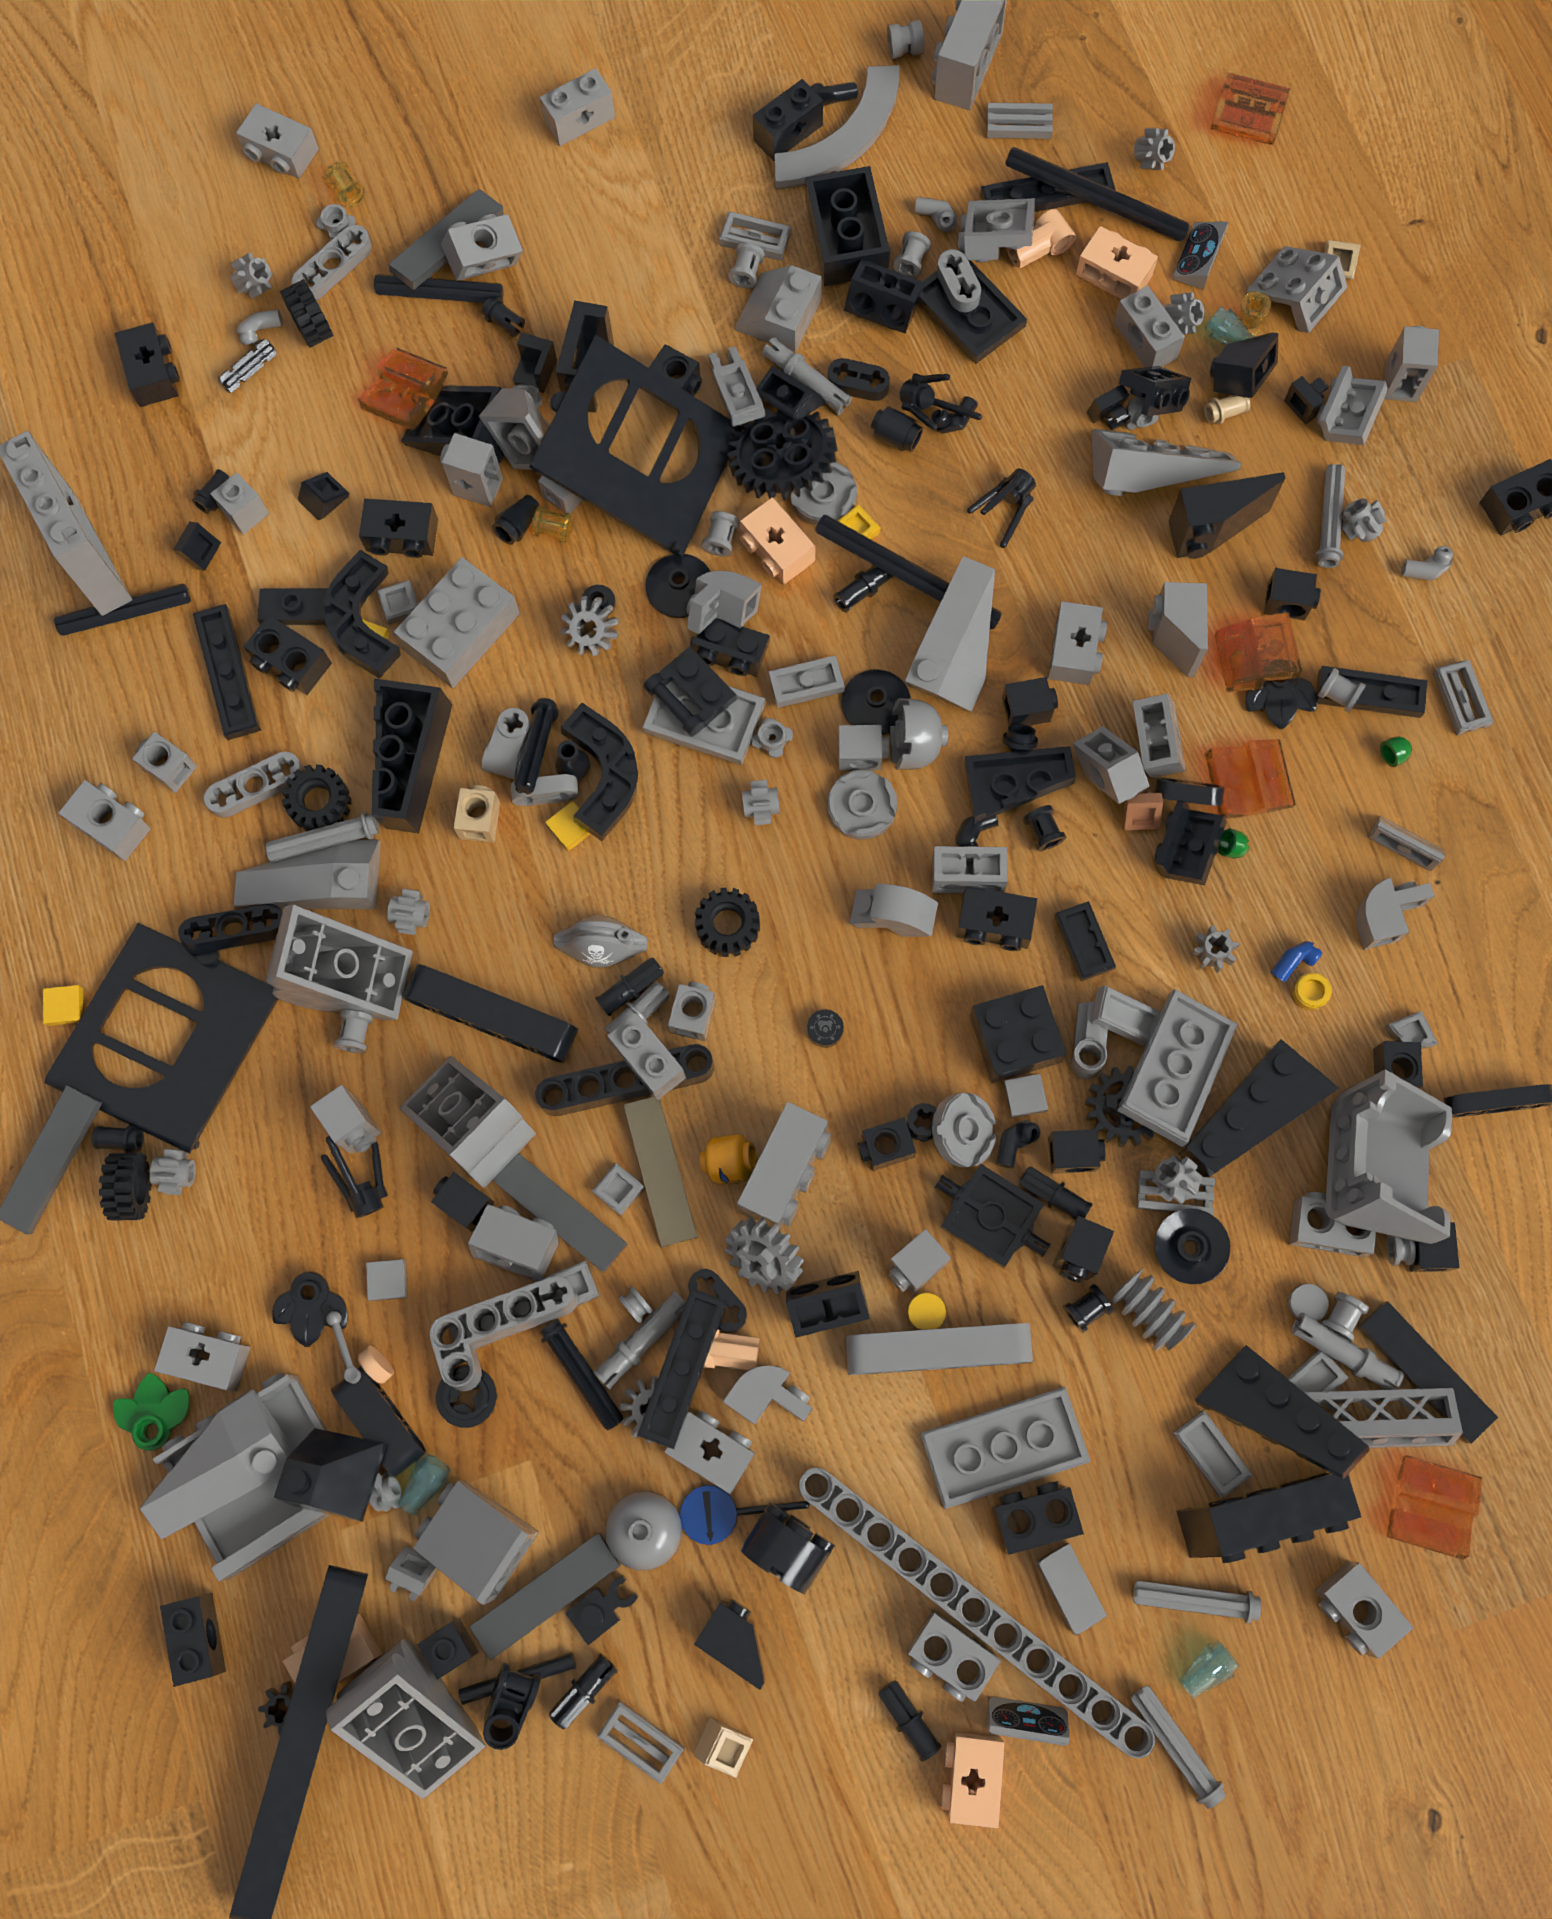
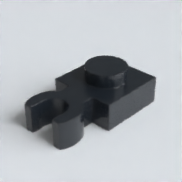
M625 1576L618 1577L611 1583L609 1593L606 1596L597 1587L565 1613L587 1645L591 1644L621 1620L615 1612L617 1607H629L637 1600V1593L632 1594L627 1599H623L618 1595L619 1585L627 1580Z

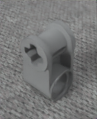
M509 708L500 714L491 740L484 751L482 770L515 780L531 725L524 711L519 708Z

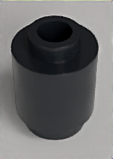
M887 406L884 411L879 409L871 423V428L874 429V438L900 451L906 449L912 452L923 433V427L917 424L918 420L890 406Z

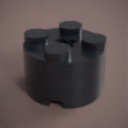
M769 1502L744 1542L741 1552L767 1573L770 1571L779 1577V1581L799 1593L805 1594L827 1561L835 1545L818 1533H815L812 1538L814 1533L810 1531L811 1527L794 1515H791L787 1521L786 1519L789 1515Z

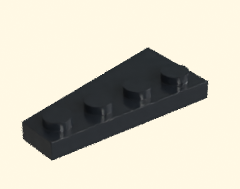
M1247 1345L1195 1399L1197 1405L1226 1417V1420L1260 1434L1262 1438L1275 1445L1279 1444L1295 1452L1297 1456L1342 1479L1370 1451L1369 1446Z

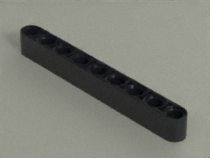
M333 1565L328 1566L229 1919H272L327 1724L326 1710L332 1705L368 1573Z

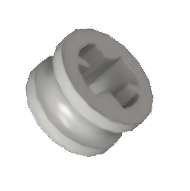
M1387 1235L1386 1248L1390 1264L1397 1266L1400 1261H1403L1405 1265H1413L1416 1254L1415 1241Z
M632 1285L629 1288V1294L627 1296L621 1295L618 1299L640 1324L643 1321L642 1317L644 1314L648 1313L651 1315L654 1311Z

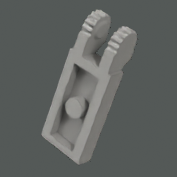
M736 347L728 348L730 364L721 366L720 359L715 352L708 354L714 381L732 425L736 426L765 417L762 401L744 360H741Z

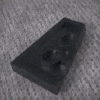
M1070 746L965 756L964 764L974 824L1075 783L1076 775Z

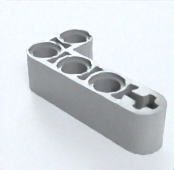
M549 1277L436 1319L430 1329V1340L444 1382L460 1391H470L475 1388L482 1376L475 1348L570 1314L577 1307L578 1293L564 1277ZM561 1289L566 1293L562 1296L563 1302L560 1304L553 1300L556 1297L555 1290ZM538 1295L544 1300V1302H542V1304H543V1306L545 1307V1310H543V1311H542V1305L540 1304L539 1300L536 1298V1296H538ZM521 1301H530L532 1306L530 1313L524 1318H516L514 1314L516 1305ZM489 1313L494 1314V1326L488 1331H480L478 1323L481 1317ZM456 1326L459 1331L458 1338L452 1344L445 1345L442 1339L443 1333L449 1327ZM467 1362L470 1368L468 1376L462 1381H455L453 1378L455 1367L460 1363Z

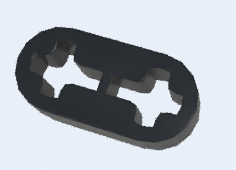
M840 358L834 360L828 367V380L849 396L869 401H879L885 398L889 392L890 376L880 366ZM841 372L847 373L844 380H838ZM873 379L879 380L876 388L870 387Z
M1157 778L1155 793H1162L1163 799L1212 806L1222 805L1225 790L1224 786L1174 778Z
M703 1269L695 1272L689 1280V1293L691 1288L699 1289L698 1279L703 1278L706 1281L711 1278L714 1279L715 1283L712 1285V1288L719 1296L718 1298L726 1300L728 1308L732 1309L737 1306L740 1309L737 1313L739 1319L737 1324L734 1325L730 1321L723 1324L720 1321L718 1328L728 1333L737 1332L742 1329L746 1324L747 1310L739 1298L714 1271Z

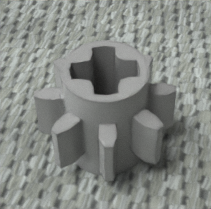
M1145 128V136L1137 138L1135 142V158L1141 162V169L1164 170V162L1172 160L1174 155V140L1167 136L1168 129Z
M249 252L231 263L235 270L232 276H230V280L238 289V293H249L250 297L254 299L272 288L268 281L273 272L270 271L264 258H253L252 253Z
M1193 292L1170 295L1171 303L1165 304V310L1183 334L1195 333V326L1200 325L1204 319V306L1199 299H1194Z
M1365 498L1358 499L1345 508V517L1342 518V529L1349 540L1357 536L1361 542L1371 541L1383 531L1382 524L1387 521L1384 516L1385 511L1378 500L1369 504Z
M767 780L750 781L751 790L742 791L745 818L754 817L755 825L772 824L771 815L780 814L777 787L768 788Z
M403 889L402 896L391 897L388 906V922L395 923V929H398V933L415 935L416 927L425 928L427 926L430 915V902L422 900L423 895H420V891Z
M1212 925L1208 929L1207 937L1201 933H1198L1194 940L1201 946L1195 948L1191 955L1199 956L1202 962L1200 969L1210 966L1214 967L1216 973H1219L1223 969V961L1228 965H1232L1235 962L1236 958L1230 952L1236 950L1239 943L1232 942L1229 937V929L1225 932L1216 931L1215 926ZM1214 944L1220 947L1217 954H1213L1210 951Z
M164 1149V1157H155L150 1167V1181L153 1185H159L158 1192L182 1195V1187H191L193 1185L196 1165L194 1160L187 1159V1152Z
M1175 1155L1163 1160L1157 1166L1155 1178L1152 1179V1182L1159 1187L1157 1193L1168 1202L1174 1198L1180 1204H1183L1184 1200L1194 1197L1199 1190V1181L1203 1179L1195 1171L1197 1165L1187 1156L1182 1161Z

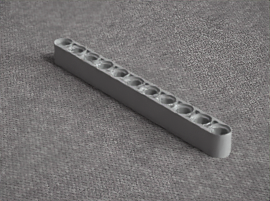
M811 1468L802 1475L799 1489L806 1501L1112 1744L1132 1758L1141 1759L1152 1752L1155 1745L1153 1730L1132 1711L829 1472L822 1468ZM821 1474L826 1478L828 1488L822 1496L813 1497L806 1491L805 1482L810 1475ZM851 1498L858 1505V1514L851 1521H843L837 1516L836 1506L842 1499ZM875 1523H882L889 1530L887 1542L880 1546L871 1544L867 1537L869 1527ZM906 1548H914L920 1554V1563L913 1570H905L899 1564V1555ZM938 1573H946L951 1579V1588L943 1595L933 1593L930 1587L932 1577ZM970 1598L979 1599L983 1605L981 1616L974 1620L966 1619L962 1613L964 1602ZM1003 1623L1011 1624L1015 1631L1013 1640L1006 1645L996 1643L994 1638L996 1628ZM1034 1649H1042L1046 1654V1663L1039 1670L1029 1669L1026 1663L1028 1653ZM1065 1675H1075L1078 1679L1077 1691L1069 1696L1062 1695L1059 1690L1060 1680ZM1100 1700L1108 1701L1111 1707L1109 1717L1103 1721L1094 1720L1092 1717L1093 1705ZM1133 1726L1141 1727L1143 1731L1141 1743L1135 1747H1128L1124 1741L1126 1731Z

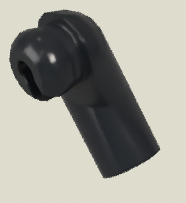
M855 82L825 87L821 83H815L811 86L823 99V107L841 101L856 99L858 95V88Z
M965 396L959 406L975 411L978 404L973 398ZM940 409L936 410L931 416V420L937 424L936 431L942 434L963 430L970 420L966 416L954 412L948 413L946 410L941 411Z
M973 816L963 820L955 836L956 844L959 847H978L976 840L980 832L998 826L997 816L976 824L973 822Z
M1021 1121L1004 1130L1001 1135L996 1165L1014 1168L1017 1150L1037 1141L1041 1135L1040 1127L1034 1122Z

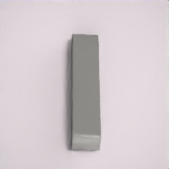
M1030 1323L845 1336L848 1375L1034 1362Z

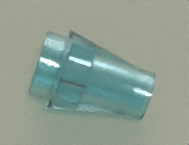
M1223 306L1217 310L1204 328L1210 333L1209 337L1226 345L1255 337L1231 308L1226 310Z
M425 1454L422 1460H417L404 1493L398 1501L399 1506L406 1512L417 1515L421 1508L449 1482L447 1476L451 1470L448 1465L430 1454Z
M1218 1640L1212 1646L1209 1643L1205 1646L1187 1672L1179 1678V1681L1195 1699L1203 1692L1235 1677L1233 1672L1240 1666L1227 1648Z

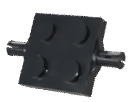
M980 1164L973 1177L963 1184L962 1187L944 1175L941 1176L934 1187L953 1199L951 1211L940 1228L1003 1269L1014 1252L1023 1245L1041 1257L1045 1255L1046 1250L1050 1247V1243L1032 1233L1034 1221L1044 1204L986 1166Z

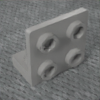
M1285 246L1251 284L1247 292L1249 297L1290 305L1298 331L1310 333L1348 287L1339 256Z

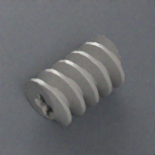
M1143 1267L1115 1292L1111 1302L1115 1304L1124 1300L1126 1304L1121 1312L1122 1315L1125 1316L1135 1312L1137 1315L1131 1325L1137 1327L1146 1324L1147 1327L1142 1337L1146 1339L1156 1335L1157 1340L1153 1350L1156 1351L1166 1347L1169 1351L1181 1342L1196 1327V1324L1190 1322L1181 1325L1186 1313L1183 1310L1171 1313L1175 1305L1174 1299L1160 1301L1165 1289L1159 1287L1150 1290L1154 1277L1150 1275L1140 1279Z

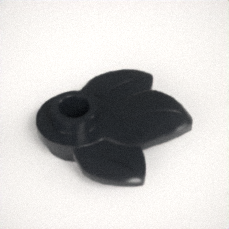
M1276 660L1264 668L1260 680L1250 685L1246 693L1245 703L1247 711L1264 709L1269 721L1276 728L1282 730L1292 721L1297 708L1308 712L1315 711L1317 708V695L1313 685L1308 680L1298 677L1297 671L1291 663L1284 660ZM1278 671L1283 672L1286 675V681L1283 683L1276 682L1274 680V673Z
M312 1271L304 1272L297 1276L291 1285V1289L276 1299L272 1310L273 1322L276 1324L290 1323L294 1338L304 1347H310L315 1343L323 1332L324 1326L332 1327L326 1321L328 1313L332 1311L340 1313L341 1329H345L348 1322L347 1307L343 1298L329 1291L327 1280L321 1274ZM305 1285H310L315 1289L314 1297L304 1295L303 1287Z

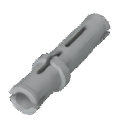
M776 337L769 340L772 346L765 345L762 351L764 357H767L784 370V373L815 390L826 401L825 404L838 415L845 411L842 406L848 408L852 400L851 396L844 393L807 364L803 355L793 353L779 342Z
M673 1291L624 1342L620 1340L615 1345L617 1349L604 1363L593 1371L609 1390L633 1365L637 1367L642 1362L640 1358L681 1317L686 1304L685 1301Z
M1301 1313L1298 1316L1301 1322L1297 1319L1294 1321L1291 1328L1292 1335L1298 1336L1349 1367L1353 1371L1352 1374L1356 1377H1365L1385 1390H1396L1392 1386L1393 1384L1399 1388L1404 1377L1403 1372L1396 1370L1375 1357V1352L1371 1349L1358 1347L1310 1318L1305 1313Z

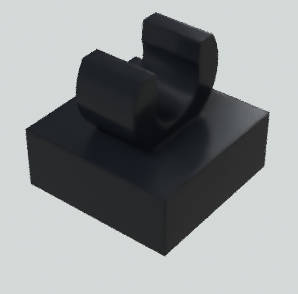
M1301 376L1291 383L1284 402L1306 425L1316 418L1324 401L1322 393L1328 390L1329 387L1321 378L1309 384Z
M1119 385L1094 399L1087 411L1093 424L1104 417L1111 430L1124 424L1123 420L1128 418V414L1123 404L1130 395L1125 386Z
M189 521L173 550L196 569L205 571L221 542L199 523Z

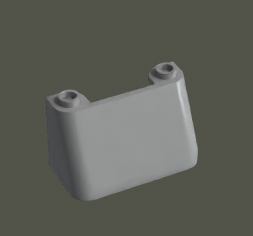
M1386 1069L1342 1092L1336 1098L1331 1110L1325 1205L1328 1217L1343 1225L1428 1244L1437 1243L1449 1238L1450 1215L1447 1210L1439 1206L1428 1208L1429 1149L1445 1142L1451 1135L1452 1108Z

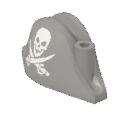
M594 915L581 919L572 926L555 934L554 948L585 965L602 968L612 966L646 951L648 938L617 919L604 915Z

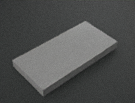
M1173 989L1168 994L1117 1111L1179 1146H1185L1191 1137L1238 1024Z
M1066 1387L920 1433L944 1509L1091 1462Z

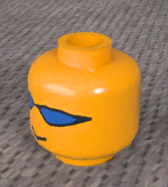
M741 1134L712 1137L708 1140L705 1151L700 1153L701 1170L703 1173H708L710 1179L715 1184L746 1181L757 1164L754 1144L748 1142Z

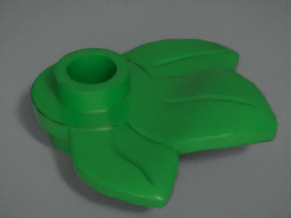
M149 1373L140 1382L133 1400L127 1398L114 1400V1419L119 1428L132 1433V1439L140 1449L146 1451L158 1450L168 1442L171 1429L185 1420L190 1406V1395L187 1389H178L169 1393L165 1383L156 1375ZM155 1424L158 1428V1433L156 1437L151 1439L147 1434V1430L150 1425Z

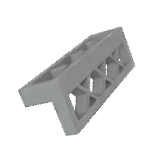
M1453 1388L1304 1392L1316 1403H1322L1334 1412V1418L1340 1417L1344 1420L1339 1422L1365 1442L1369 1448L1453 1446L1463 1433ZM1421 1400L1418 1405L1414 1401ZM1427 1400H1444L1448 1418H1434L1422 1407ZM1383 1401L1380 1405H1377V1404L1375 1403V1402ZM1389 1401H1400L1412 1413L1407 1419L1396 1420L1383 1408ZM1351 1402H1361L1374 1413L1368 1420L1357 1421L1345 1409ZM1336 1403H1343V1405L1340 1407ZM1415 1415H1417V1416H1419L1421 1419H1413V1418H1414ZM1377 1416H1379L1382 1420H1374V1419H1375Z

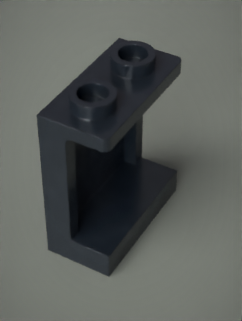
M574 300L556 369L561 392H567L595 335L614 346L608 306ZM595 393L588 407V412L593 413L596 412L598 406Z

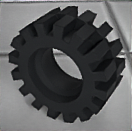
M304 279L280 291L291 317L309 348L333 337L332 330Z
M316 764V769L313 770L311 765L304 766L306 772L301 773L299 769L293 772L296 776L295 780L288 777L286 784L289 788H283L282 795L285 797V799H282V803L286 808L285 811L300 828L303 827L305 831H310L332 825L336 821L338 823L343 822L344 819L341 816L343 814L349 815L350 809L347 804H351V797L348 795L350 792L338 774L336 775L333 769L328 767L325 770L323 765ZM319 787L328 790L329 802L324 808L312 811L305 807L304 798L309 791Z
M727 887L720 888L721 892L717 894L713 890L709 893L708 899L703 897L700 901V908H697L695 912V927L698 938H700L702 945L705 948H710V952L715 955L717 952L722 953V957H729V953H734L735 956L741 955L740 951L743 949L748 951L751 948V943L756 942L758 931L760 932V918L757 905L754 901L751 902L750 896L745 892L743 895L740 894L739 889L733 888L732 892H728ZM724 910L736 912L742 920L739 930L731 935L721 934L714 927L715 917Z
M110 1153L104 1159L105 1164H102L101 1167L103 1176L99 1178V1183H102V1189H99V1196H102L100 1206L104 1208L102 1213L104 1216H107V1220H141L145 1217L144 1213L148 1211L147 1203H150L151 1199L149 1191H151L152 1184H149V1162L146 1161L147 1157L142 1155L143 1153Z

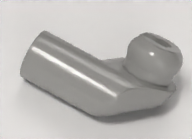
M1439 546L1434 550V554L1424 562L1405 559L1402 567V576L1435 580L1452 565L1453 551L1449 547Z

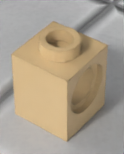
M481 785L471 786V789L460 788L454 822V830L459 839L495 842L500 810V801L495 791ZM474 808H486L482 816L478 818L470 817V813Z

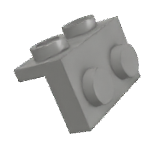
M1342 366L1338 377L1332 380L1327 403L1320 408L1318 414V425L1322 428L1325 441L1365 445L1388 391L1386 381L1353 378L1350 366Z

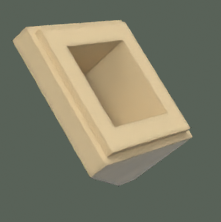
M1332 240L1325 241L1323 253L1339 256L1345 278L1354 279L1361 245Z
M710 1718L694 1750V1756L706 1766L737 1777L753 1739L714 1718Z

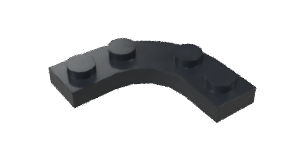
M359 550L329 585L324 599L325 623L330 639L339 652L356 665L380 679L401 656L400 647L371 630L362 621L361 608L368 596L389 575L385 564Z
M581 703L561 726V734L589 752L598 761L602 777L596 790L573 817L576 824L603 841L625 815L633 802L638 783L637 763L633 747L624 733L609 720L584 703Z

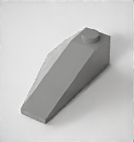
M1093 429L1091 435L1093 479L1103 488V492L1111 495H1123V491L1136 493L1240 470L1241 462L1228 452L1186 445L1184 451H1182L1179 446L1167 443V440L1156 439L1152 445L1135 439L1136 434Z
M964 556L962 557L905 679L909 687L972 712L986 679L995 569Z
M353 840L236 872L233 906L235 908H248L273 904L281 909L288 905H296L304 909L376 910L381 842L380 840Z
M251 1389L217 1412L205 1430L194 1440L182 1458L166 1474L140 1506V1510L162 1540L254 1490L282 1472L286 1458L295 1448L255 1390Z

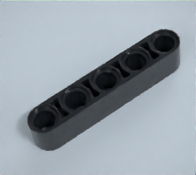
M417 964L402 996L406 1001L559 1063L565 1062L579 1030L563 1020L421 964Z
M692 1044L668 1050L683 1068L686 1079L672 1090L703 1083L712 1076L714 1062L710 1051L705 1046ZM695 1056H701L707 1060L706 1067L699 1072H694L687 1068L689 1060ZM624 1060L547 1078L537 1086L535 1091L537 1103L543 1111L551 1116L567 1115L652 1095ZM623 1073H631L635 1076L634 1084L629 1088L622 1089L616 1085L617 1078ZM586 1082H598L599 1089L595 1095L591 1097L581 1095V1088ZM553 1089L562 1090L563 1098L558 1104L548 1105L545 1103V1097L549 1091Z

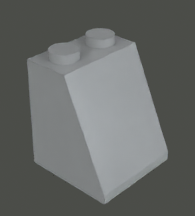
M459 1480L455 1485L449 1483L437 1500L441 1507L433 1519L429 1516L426 1517L416 1531L415 1537L419 1540L413 1549L475 1600L484 1605L498 1597L539 1531L465 1480Z

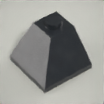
M314 1428L286 1458L274 1498L295 1507L363 1522L387 1444Z

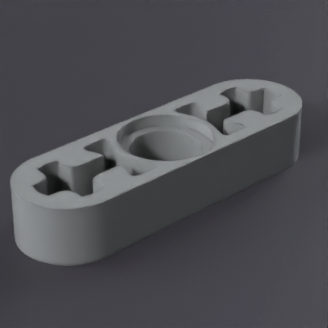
M350 225L344 228L294 273L292 285L303 279L309 284L314 283L309 288L316 301L319 300L371 253L372 243L367 230L360 225ZM353 240L356 241V242H360V241H361V244H359V245H357L356 243L350 244V242L353 241ZM330 258L341 260L339 266L335 269H326L324 263Z
M280 752L212 784L204 794L205 805L217 817H230L281 793L283 788L288 789L289 786L286 784L288 777L295 780L296 776L293 772L299 769L301 773H304V767L294 754ZM286 763L291 767V774L288 776L282 773V765ZM270 771L276 782L272 784L265 772ZM252 777H261L263 779L262 788L256 793L247 792L245 789L247 781ZM235 786H237V789L243 795V798H238V796L236 795L237 792L233 789ZM224 793L227 797V804L221 807L218 804V796Z

